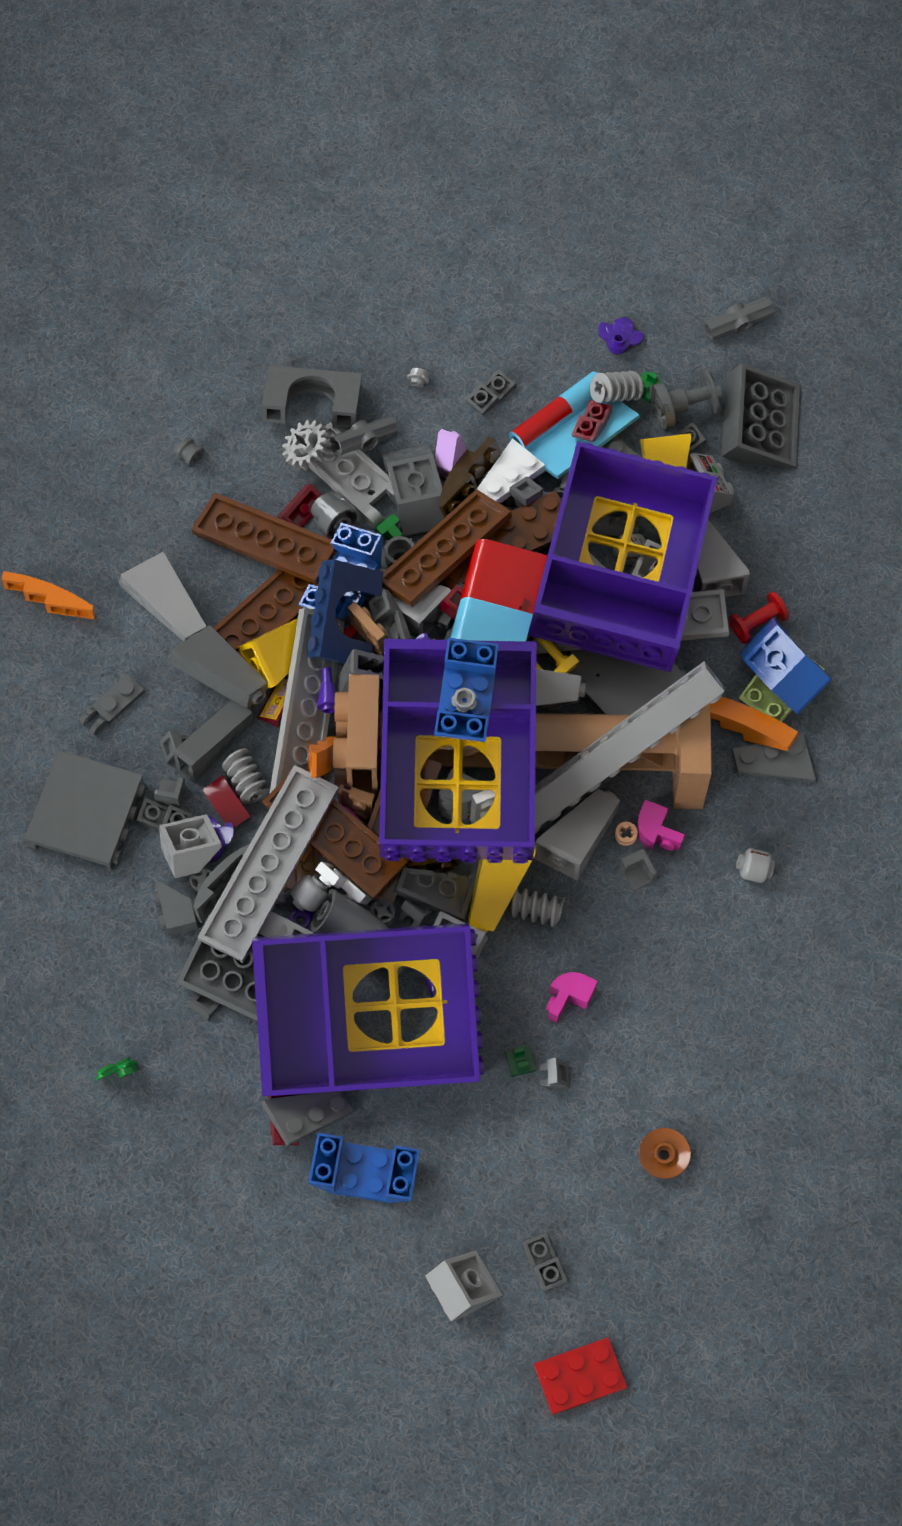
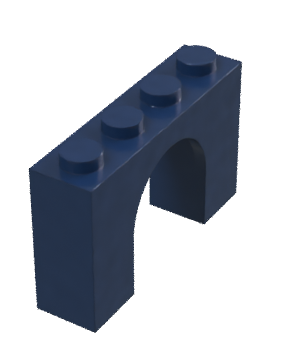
M338 560L322 561L318 573V590L315 593V610L311 618V636L307 643V657L344 665L353 649L372 653L373 644L351 639L341 632L335 617L337 603L347 592L366 597L380 596L384 572Z

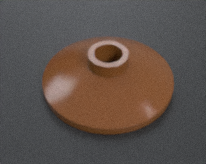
M658 1128L649 1132L641 1141L639 1147L641 1165L650 1175L656 1178H674L687 1168L690 1161L691 1152L689 1144L685 1137L676 1130ZM665 1151L668 1153L669 1158L663 1160L659 1157V1153Z

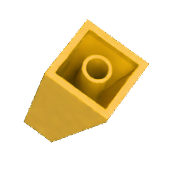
M691 434L640 439L643 458L686 468Z
M298 618L238 646L243 659L268 682L267 689L276 686L289 673Z
M535 845V847H534L533 858H534V856H535V854H536V850H537V849H536V845ZM479 859L468 918L469 925L485 933L488 930H495L532 860H528V863L517 864L513 863V860L489 863L487 859Z

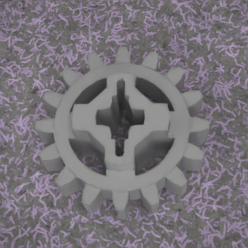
M306 420L305 425L299 422L296 430L291 428V436H285L288 442L282 445L286 450L282 453L287 458L286 462L297 470H300L302 467L305 471L308 470L309 465L315 468L316 461L323 462L322 455L328 454L329 452L326 450V447L331 446V442L328 441L331 437L327 432L328 429L316 420L312 423Z

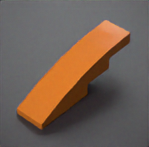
M3 571L1 580L4 589L23 591L26 601L45 603L47 613L95 619L93 605L77 595L43 580Z
M721 697L717 702L710 704V718L719 720L721 728L743 733L745 741L789 751L798 737V731L737 701Z
M326 737V741H317V745H309V772L311 778L320 777L333 769V742L336 737Z

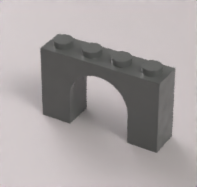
M269 365L262 401V422L286 424L288 406L292 399L300 394L313 392L323 394L332 400V428L350 429L357 422L362 389V373Z

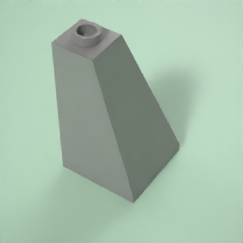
M708 520L694 580L695 591L724 589L725 598L745 594L750 575L749 570Z
M164 552L121 574L119 580L121 588L183 642L207 627Z
M437 585L414 607L409 606L393 594L391 595L404 616L409 632L416 633L419 636L423 633L428 634L438 624L443 614L439 607L451 590L448 587ZM375 596L366 597L365 600H367V601L369 602V601H371Z
M536 669V710L579 703L580 697H585L586 683L582 682V676Z
M597 789L537 839L535 843L537 850L534 859L578 881L619 809L620 800L610 791Z

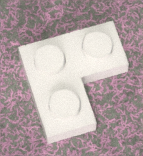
M321 862L315 869L321 874L320 880L329 887L332 885L338 889L342 887L347 892L345 896L357 903L367 905L370 902L371 898L332 864Z

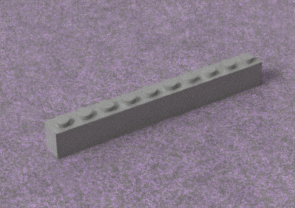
M705 661L535 785V833L541 829V825L546 821L555 820L561 814V810L568 805L572 807L577 804L583 794L596 790L608 776L611 778L618 774L621 767L627 762L632 763L641 756L642 751L659 744L661 738L668 732L670 734L674 733L681 727L682 722L688 718L696 717L702 711L701 708L708 703L713 704L722 697L724 692L723 684Z

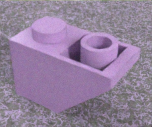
M441 429L438 433L434 460L439 476L447 479L456 462L467 450L462 441V436L455 431L449 432Z

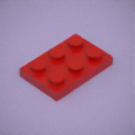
M609 1337L534 1363L552 1415L627 1389Z

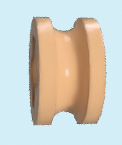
M631 822L620 823L615 832L616 841L623 846L632 845L637 839L638 831L636 826ZM621 830H631V838H629L628 836H626L625 838L621 837Z

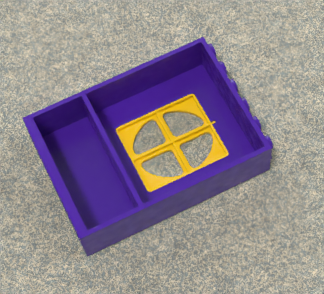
M577 441L527 636L671 672L682 638L718 477L711 476L705 472L700 473L688 470L685 467H676L664 464L658 460L653 461L641 458L638 455H629L617 452L614 449H606L594 446L591 443ZM617 511L627 514V521L621 539H614L592 532L596 522L605 515ZM642 516L654 525L661 539L662 547L660 549L634 544L631 541L636 517ZM593 542L616 548L619 554L615 570L595 566L589 555L588 544ZM630 552L652 557L658 561L656 567L643 578L623 573L626 557Z
M385 639L380 857H384L387 861H399L400 858H410L411 861L415 862L425 861L426 858H436L438 862L462 859V862L473 863L477 859H487L489 863L513 860V863L524 864L528 863V860H533L535 847L537 642L479 641L499 644L486 742L434 736L448 640ZM443 746H452L454 749L453 778L451 780L422 779L420 773L430 755ZM464 747H474L487 757L496 775L493 781H470L463 779ZM442 789L453 792L452 823L442 824L427 812L420 798L421 790ZM463 791H493L495 799L489 811L477 822L470 825L463 824Z
M468 923L253 938L262 1096L479 1082L480 1075H484V1061L482 1056L478 1057V1049H483L482 1033L477 1031L476 1023H481L479 1005L475 1006V998L479 997V983L477 980H473V972H478L477 956L475 954L472 955L471 946H476L475 930L470 929ZM406 966L426 975L434 984L436 995L432 998L401 999L398 988V968ZM387 968L390 998L386 1001L354 1002L352 998L353 991L361 979L376 969ZM435 1007L438 1014L432 1027L413 1041H403L400 1019L401 1010ZM364 1011H390L393 1034L392 1042L382 1043L365 1035L356 1025L354 1014Z

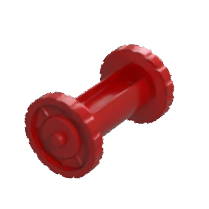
M772 591L767 595V605L741 619L737 614L729 616L730 627L743 644L751 640L749 631L776 616L782 622L789 618L785 603L775 592Z

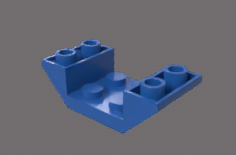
M341 523L331 541L332 546L337 551L333 560L380 571L383 536ZM308 585L299 602L300 607L315 610V593L318 590V586ZM350 592L344 594L337 603L335 617L341 620L349 616L348 606L356 602L361 607L366 596Z
M772 618L740 651V654L746 664L769 689L796 714H799L832 679L788 636L789 633L775 618Z
M448 638L434 736L486 742L499 644ZM460 688H468L476 694V707L473 710H468L466 713L457 711L456 706L452 705V696Z
M318 1133L308 1184L332 1194L386 1203L408 1202L412 1200L420 1150L395 1145L394 1150L347 1143L344 1142L342 1136Z

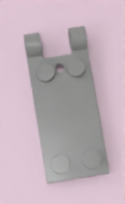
M331 422L325 426L331 436L342 433L337 428H332ZM331 446L326 447L329 453L322 455L323 462L318 460L316 461L315 468L309 465V468L341 498L344 497L372 529H376L377 526L384 522V519L372 505L385 494H388L389 498L396 504L389 476L360 449L341 456H335L331 451ZM369 492L374 493L372 496L368 495Z

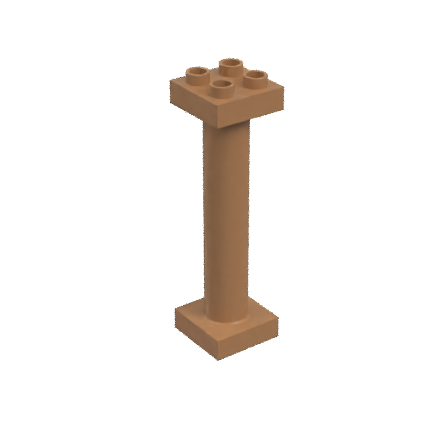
M349 674V692H335L334 785L340 786L343 784L348 790H351V787L375 794L376 803L378 798L379 767H381L383 721V710L380 709L379 675ZM710 703L701 708L702 711L699 715L682 722L681 727L671 734L668 732L664 735L660 743L655 747H648L642 751L641 756L632 763L627 762L621 767V770L672 771L673 809H703L711 778ZM536 713L535 769H558L630 715ZM443 746L431 754L428 759L442 763V767H454V749L452 746ZM471 746L463 748L462 767L493 768L490 761L481 751Z

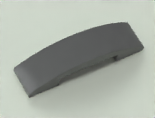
M384 589L381 591L380 596H375L369 601L374 622L380 623L387 632L386 639H411L408 626L399 606L390 592Z
M250 844L240 848L224 859L202 884L193 906L199 922L203 923L208 915L212 913L218 902L216 898L226 888Z

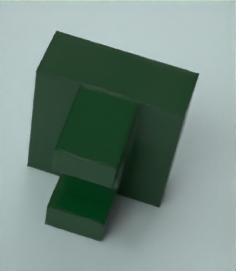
M530 1045L505 1051L511 1077L536 1072Z

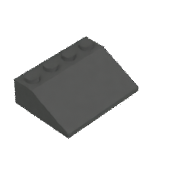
M744 363L727 373L722 457L744 464L795 468L800 384Z
M197 938L177 983L257 1021L253 946L244 962H241L199 941Z

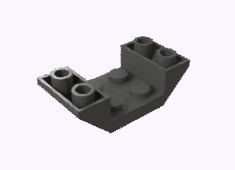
M426 444L381 454L395 497L402 536L411 537L428 533L444 519L439 507L442 486L432 451Z

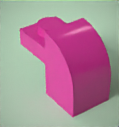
M645 800L637 823V834L640 841L652 851L656 842L660 843V846L665 850L673 851L676 849L679 851L685 834L663 826L668 808Z
M576 972L565 973L557 977L550 986V993L556 997L552 996L546 1007V1010L549 1011L548 1019L557 1023L567 1002L586 1010L597 989L598 981Z

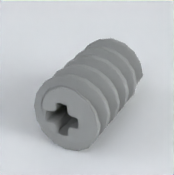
M635 371L598 373L592 378L590 394L592 399L598 403L639 400L643 394V382L640 375Z
M247 748L239 749L229 755L224 760L222 768L227 772V777L231 780L232 786L236 788L235 791L240 796L241 802L243 804H252L264 799L270 793V789H263L267 784L265 780L258 781L262 774L260 772L254 773L258 767L256 764H251L253 762L252 756L245 757L249 753Z
M517 887L510 908L512 917L516 918L518 913L521 912L522 920H526L529 914H531V921L533 923L540 917L541 925H545L550 919L551 927L554 928L560 920L565 898L558 904L557 896L555 895L550 901H548L547 893H544L538 899L536 890L531 896H528L527 888L519 894Z

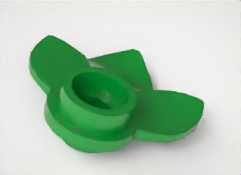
M128 1057L116 1064L102 1067L97 1071L98 1076L95 1078V1081L117 1073L119 1078L138 1071V1061L131 1060V1057Z

